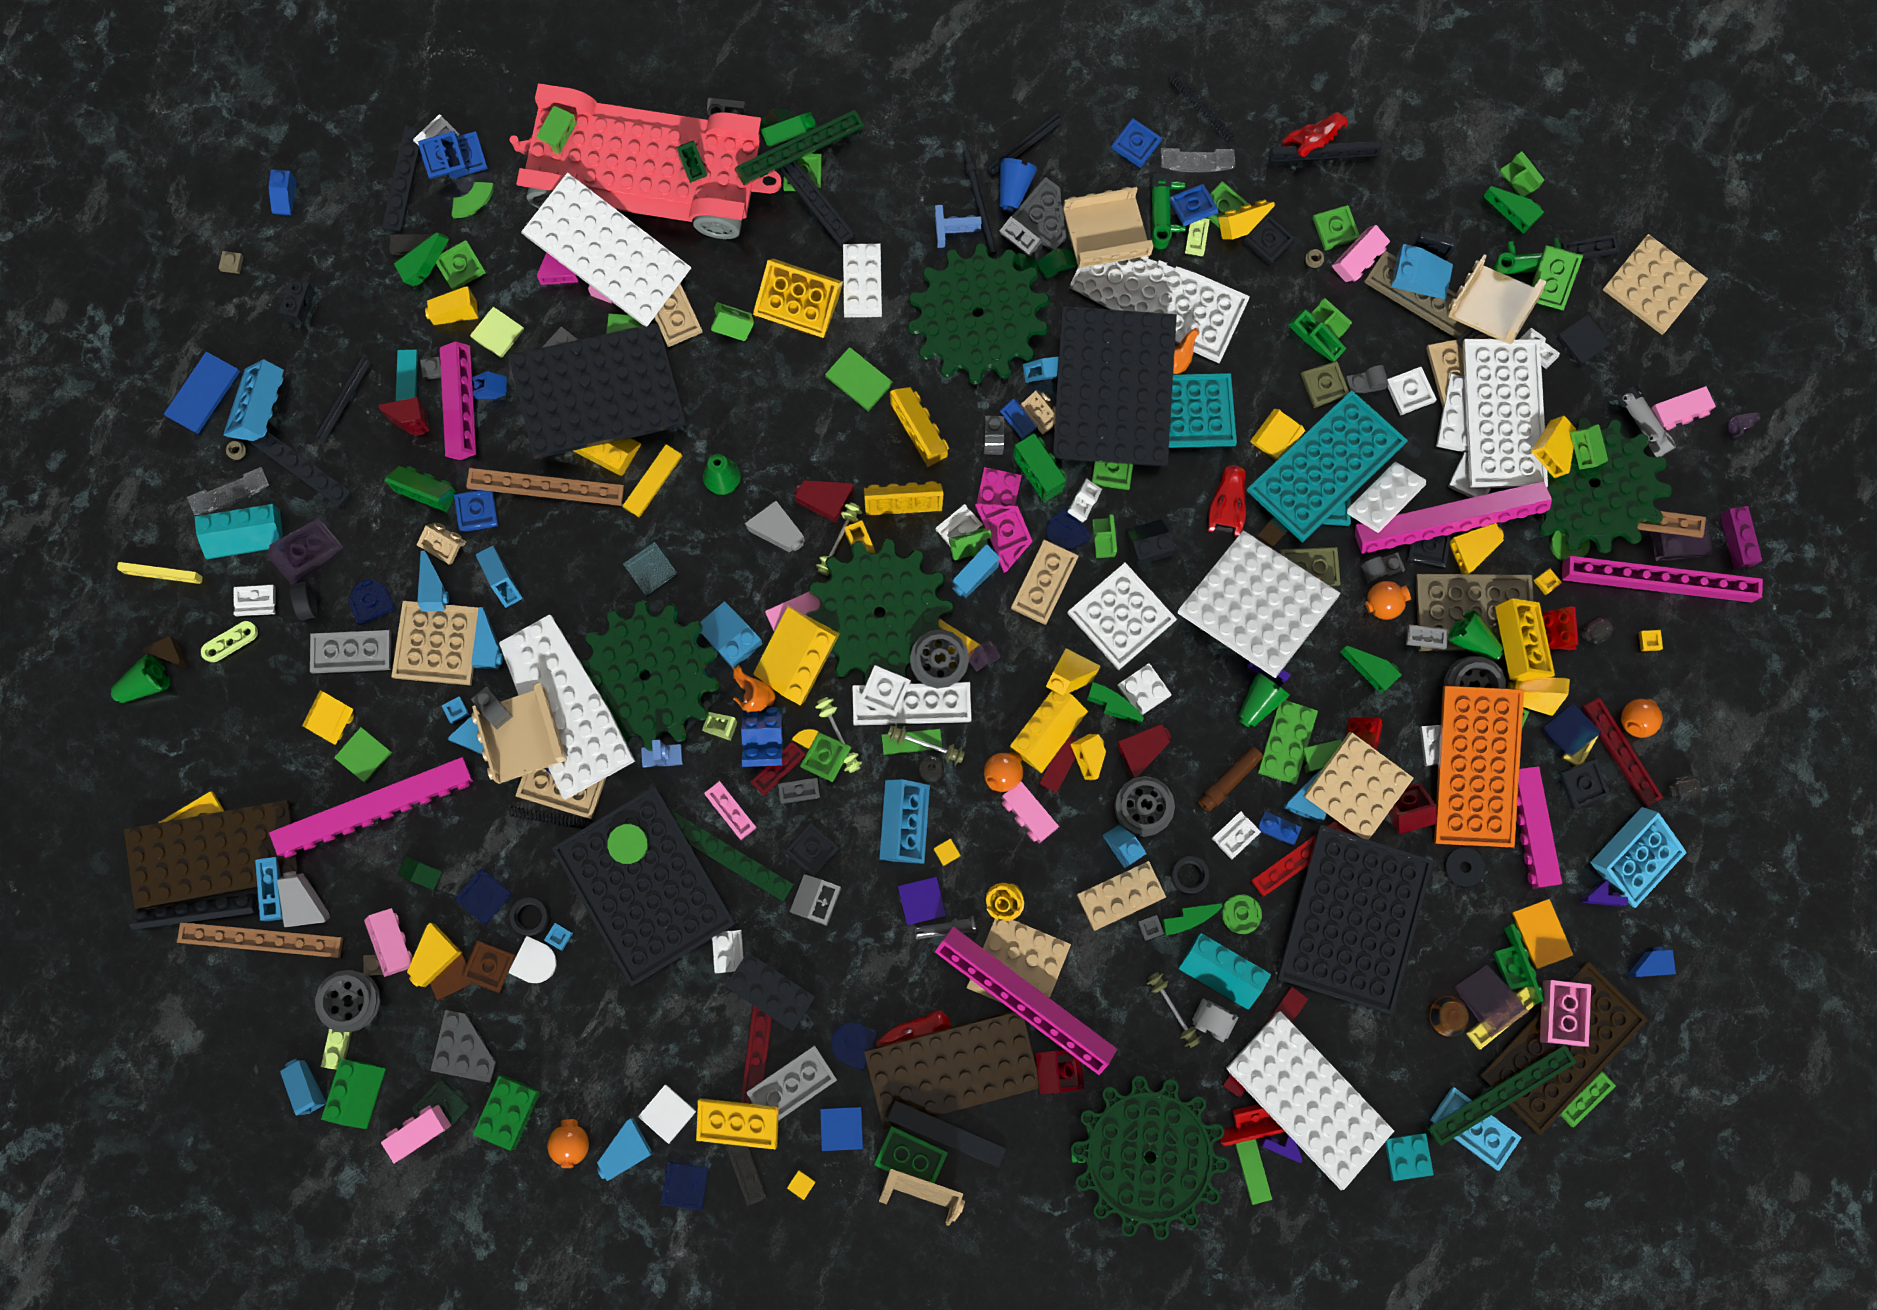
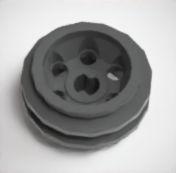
M942 629L929 631L920 636L913 645L910 654L911 670L915 677L924 685L936 689L950 687L958 682L966 673L969 663L968 650L962 639L953 632ZM936 641L942 642V646L940 648L935 647ZM953 647L955 653L953 655L949 654L948 648ZM928 649L930 651L929 656H924L922 651ZM943 654L945 662L936 663L935 655ZM950 662L956 663L955 669L949 668ZM924 664H930L931 669L925 671L923 668ZM938 670H942L944 672L943 677L937 676Z
M1467 656L1457 660L1448 669L1444 678V686L1469 687V683L1472 681L1475 683L1474 687L1485 688V685L1490 683L1489 688L1506 689V680L1498 665L1487 658L1479 656ZM1470 669V670H1471V674H1470V675H1466V674H1465L1466 671H1468V670ZM1481 670L1486 672L1484 677L1479 675Z
M1147 776L1133 778L1124 784L1116 795L1114 804L1116 819L1120 825L1131 834L1142 837L1156 835L1165 829L1172 820L1175 809L1173 794L1168 787L1158 779ZM1137 789L1142 790L1143 793L1141 796H1137L1135 794V791ZM1151 791L1157 795L1156 798L1150 795ZM1127 801L1134 803L1132 808L1127 807ZM1142 801L1150 804L1149 810L1146 807H1141ZM1157 805L1162 806V812L1156 810ZM1134 814H1137L1139 816V821H1134L1132 819V816ZM1149 816L1154 818L1152 824L1147 822Z
M354 970L338 971L327 977L319 986L315 998L316 1013L321 1022L330 1029L340 1032L357 1031L369 1025L377 1015L381 1003L380 992L374 980L365 973ZM350 982L352 986L347 990L345 984ZM360 989L363 992V996L358 992ZM335 991L339 994L337 998H333ZM352 996L351 1000L354 1001L352 1006H349L348 998ZM334 1006H337L339 1008L337 1014H335L333 1010ZM350 1012L352 1014V1019L348 1021L346 1019V1014Z

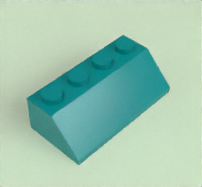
M273 504L194 516L196 535L205 559L284 547L280 510Z
M1202 933L1196 935L1178 968L1247 1010L1250 1009L1261 994L1271 976L1267 971Z

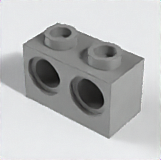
M1012 216L1000 230L1001 235L1028 256H1031L1042 243L1036 235Z

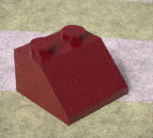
M417 397L379 405V409L389 421L409 434L419 436L430 431L427 410Z
M1420 782L1408 785L1389 811L1391 821L1399 834L1437 824L1436 804Z
M1066 1050L1036 1053L1040 1094L1085 1089L1082 1062Z

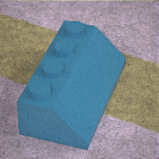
M264 359L245 368L223 434L224 436L250 441L265 436L267 422L273 413L271 410L272 406L278 398L277 390L283 382V369Z
M903 779L885 780L880 860L924 864L930 785Z

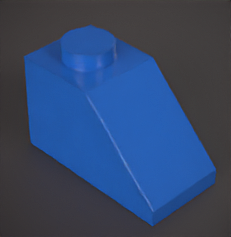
M271 169L268 188L273 214L292 215L297 180L290 171Z
M486 371L472 377L473 399H497L506 395L508 388L506 376Z
M1665 946L1652 947V951L1645 952L1628 973L1629 977L1676 974L1673 950H1665Z

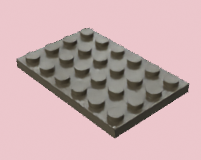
M1417 574L1415 576L1418 626L1448 629L1449 633L1457 620L1461 622L1464 619L1462 615L1470 610H1474L1502 646L1495 606L1512 598L1533 601L1532 575ZM1447 637V648H1446V649H1437V648H1429V647H1420V646H1418V647H1419V651H1468V650L1463 649V648H1461V647H1459V646H1457V645L1451 643V642L1448 640V639H1449L1448 637Z

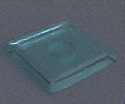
M655 542L623 563L645 596L677 575V572Z

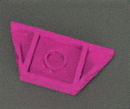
M975 504L984 528L991 531L992 538H989L994 552L1000 557L999 563L1003 573H1005L1033 542L1018 506Z

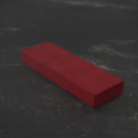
M1073 735L1068 737L1053 757L1039 785L1057 793L1076 758L1071 744L1079 740V738Z
M791 741L783 749L782 765L766 766L750 783L765 796L806 754Z

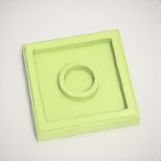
M492 307L470 336L502 359L524 331V328L495 307Z

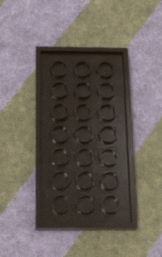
M289 800L124 829L134 908L140 909L257 887L255 860L277 857L281 877L283 873L296 871V874H300L297 854L287 858L277 855L269 832L292 824Z
M1585 962L1567 981L1591 985L1589 1047L1566 1045L1576 1064L1508 1105L1537 1135H1542L1648 1021L1590 962ZM1541 1010L1480 1073L1479 1077L1490 1088L1495 1087L1564 1045L1540 1042Z
M1014 1011L864 1050L883 1130L889 1129L891 1126H900L887 1120L894 1100L934 1117L1039 1089L1038 1073L1025 1020Z

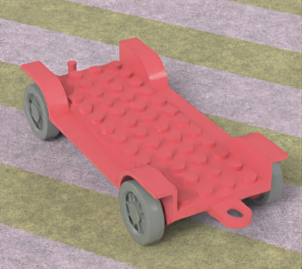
M538 84L535 95L538 112L532 137L529 140L520 142L517 136L510 137V142L515 151L528 156L525 169H519L516 184L517 186L529 187L527 200L537 208L543 205L568 172L616 210L690 222L694 218L693 225L702 234L718 239H732L739 236L741 220L747 217L751 192L772 194L777 192L782 184L780 175L774 171L744 186L734 170L736 166L757 157L759 154L761 143L759 135L761 118L733 113H716L711 115L708 120L601 104L597 103L589 95L575 89ZM553 106L574 114L577 122L560 155L554 153L549 144L537 139V134ZM694 140L707 176L690 183L680 163L676 147ZM766 176L776 179V184L767 186L763 183V178Z

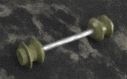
M895 723L894 727L890 726L887 737L890 738L889 742L895 739L897 740V745L906 739L946 753V762L951 759L954 761V765L958 762L961 763L965 752L962 751V747L955 749L954 744H952L946 750L906 735L905 726L899 729L897 728V723Z
M1158 972L1148 977L1149 982L1146 984L1153 986L1151 992L1157 993L1160 991L1185 1030L1180 1035V1039L1185 1038L1187 1041L1185 1047L1188 1045L1190 1048L1196 1046L1201 1042L1199 1038L1202 1035H1196L1195 1031L1197 1028L1195 1027L1187 1028L1164 990L1167 987L1168 981L1162 980L1163 973L1160 975Z

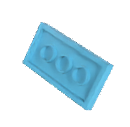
M1452 1087L1430 1121L1436 1123L1472 1100L1455 1087ZM1491 1115L1454 1139L1495 1170L1500 1171L1522 1137Z

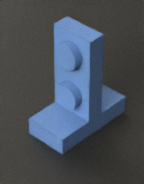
M935 205L938 248L945 247V233L981 231V217L969 215L965 218L951 216L944 219L943 205Z
M652 740L653 751H648L645 747L641 748L643 768L683 765L681 744L664 745L661 740Z

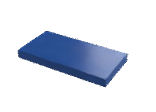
M205 352L164 415L199 434L240 371L214 355Z

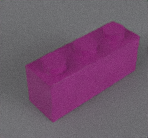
M1749 507L1732 508L1722 513L1720 517L1733 568L1752 567L1760 563L1762 557Z

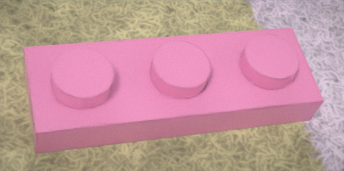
M720 781L704 793L740 840L756 829V826Z

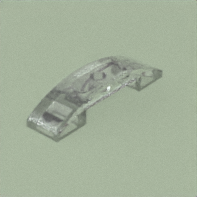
M1161 148V167L1181 172L1228 170L1235 167L1234 149H1216L1215 152H1180V148Z
M260 467L243 474L241 479L209 492L203 490L188 496L187 499L194 515L219 510L247 499L269 486L263 469Z

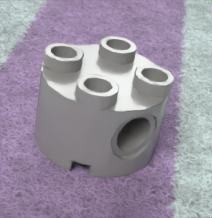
M1203 998L1192 1021H1194L1193 1025L1195 1028L1205 1033L1209 1030L1214 1038L1224 1042L1225 1039L1229 1038L1239 1017L1234 1013L1233 1015L1230 1014V1011Z

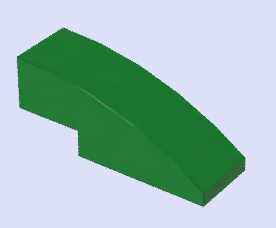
M1306 309L1299 311L1287 324L1307 344L1332 362H1335L1346 349L1323 322L1318 323Z
M1094 682L1092 683L1087 697L1088 701L1104 705V714L1141 725L1144 717L1131 703L1111 689Z
M1222 903L1180 909V917L1161 920L1163 936L1177 934L1205 922L1222 908Z

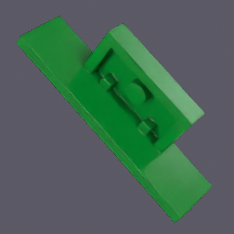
M1511 924L1504 928L1511 947L1495 951L1493 954L1507 991L1527 986L1533 1005L1544 1001V993L1542 988L1538 986L1535 979L1536 972L1528 961L1529 955L1526 948L1522 945L1521 933L1515 927V924Z

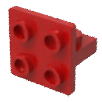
M1570 606L1542 612L1549 649H1576L1578 633L1575 607Z
M1351 717L1346 736L1349 732H1352L1378 751L1383 725L1382 719Z

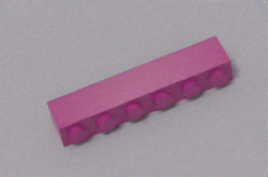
M455 341L440 347L445 456L462 460L476 455L471 355L469 345Z
M1538 766L1519 769L1518 814L1516 815V820L1521 827L1520 840L1525 847L1524 861L1529 868L1528 881L1532 884V889L1560 885L1562 880L1540 768Z

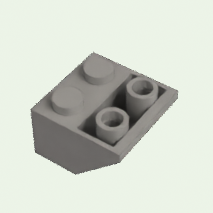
M804 874L790 912L827 926L841 887Z

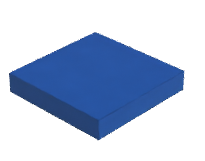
M1132 118L1111 148L1142 168L1163 138Z
M1204 184L1170 197V203L1183 226L1218 213V208Z
M476 490L454 494L460 533L499 526L493 491Z
M861 1107L820 1109L822 1151L863 1149Z

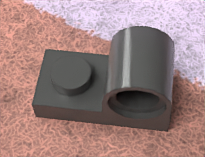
M708 98V118L716 113L746 115L745 102Z
M1383 365L1371 367L1365 373L1350 375L1345 378L1349 392L1352 390L1357 395L1383 390L1389 385Z
M985 416L984 454L1003 455L1004 416Z
M1398 553L1383 558L1371 559L1361 566L1368 584L1405 571Z
M487 687L471 699L483 716L497 730L513 717Z

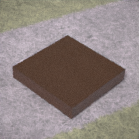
M477 941L461 979L500 993L516 955Z
M463 952L430 982L437 1000H441L473 984L461 979L467 966Z

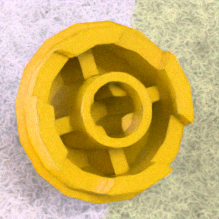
M1012 883L995 884L986 895L987 911L996 920L1011 921L1017 918L1024 908L1022 891Z

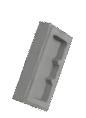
M1408 625L1406 645L1446 649L1448 629Z

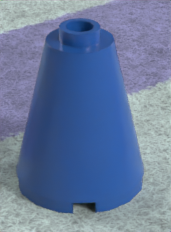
M1013 158L1001 160L1000 207L1003 208V211L1013 213L1014 210L1019 208L1036 174L1037 167L1035 165L1027 163L1026 166L1022 163V160Z

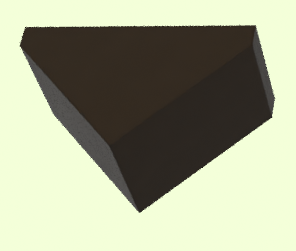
M1274 517L1256 536V539L1272 549L1289 530Z
M171 636L146 646L142 650V652L185 668L187 666L178 641Z

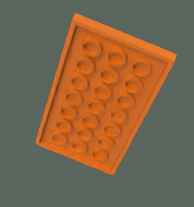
M1443 686L1436 797L1437 824H1435L1434 843L1515 847L1524 690Z

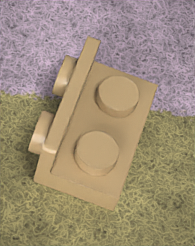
M1035 391L1020 405L1037 425L1039 431L1042 434H1046L1055 426L1056 406L1051 404V398L1046 392Z
M435 522L425 526L417 546L447 564H452L459 548L464 546L466 541L461 539L459 534L450 532L445 529L444 525Z

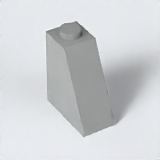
M777 501L745 523L749 532L788 552L792 550L797 551L803 546L805 541L803 534Z
M296 871L286 872L277 880L284 927L323 923L330 918L329 912L303 873L296 874Z

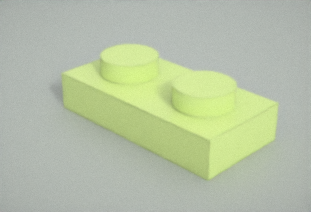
M1204 218L1189 224L1185 248L1186 254L1204 255L1210 219Z
M329 1028L321 1067L337 1070L340 1058H346L352 1031L340 1032Z

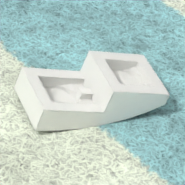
M1530 328L1519 339L1540 340L1541 366L1545 369L1559 357L1560 353L1545 343L1546 338L1533 328Z
M1085 479L1072 501L1068 513L1084 522L1092 506L1096 503L1102 488Z

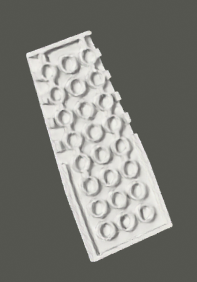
M1148 256L1077 269L1070 284L1071 289L1110 310L1177 314L1175 344L1179 345L1189 331L1197 328L1200 333L1195 339L1193 352L1217 363H1220L1250 296L1202 275L1177 266L1173 268L1160 260L1159 262L1150 260Z
M548 615L504 639L499 645L518 695L533 691V685L541 683L546 688L567 761L549 766L548 768L562 798L566 800L635 762L611 711L593 685L591 678L585 672L580 660L577 659L572 647L555 623L554 618Z

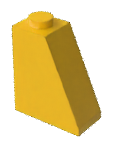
M463 287L427 300L428 308H425L427 319H430L433 325L479 318L477 301L469 287Z
M1565 416L1550 420L1530 451L1554 478L1568 474L1571 467L1574 446L1570 433L1576 431V428Z
M1497 523L1459 535L1450 541V547L1462 574H1470L1504 541L1503 531L1498 527Z
M1065 649L1046 687L1064 696L1093 682L1100 665Z
M1548 677L1529 681L1513 680L1512 683L1509 682L1506 689L1524 690L1523 707L1553 716L1568 696L1570 679Z
M434 923L427 925L407 971L411 976L409 980L416 987H426L462 953Z

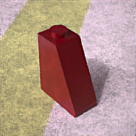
M804 480L802 485H798L794 491L795 501L836 523L845 508L844 505L847 504L854 492V485L851 483Z
M1162 724L1117 743L1131 779L1137 778L1170 743V733Z

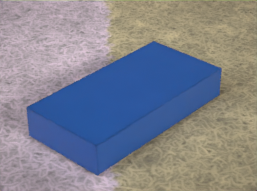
M1014 398L1000 410L1022 440L1026 439L1038 428Z

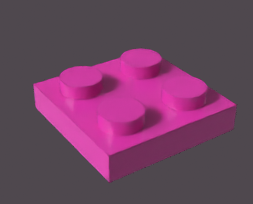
M984 467L977 504L1015 506L1022 475Z

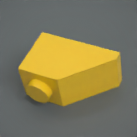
M1088 734L1073 742L1071 747L1084 779L1096 780L1099 777L1106 750L1104 748V741L1099 734Z

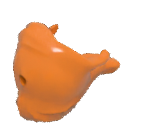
M1197 328L1189 331L1181 340L1179 346H1175L1173 375H1180L1191 363L1195 339L1200 333Z
M739 665L734 667L733 677L739 686L745 690L743 702L736 697L733 699L740 705L742 710L757 712L774 704L775 693L769 685L748 676Z

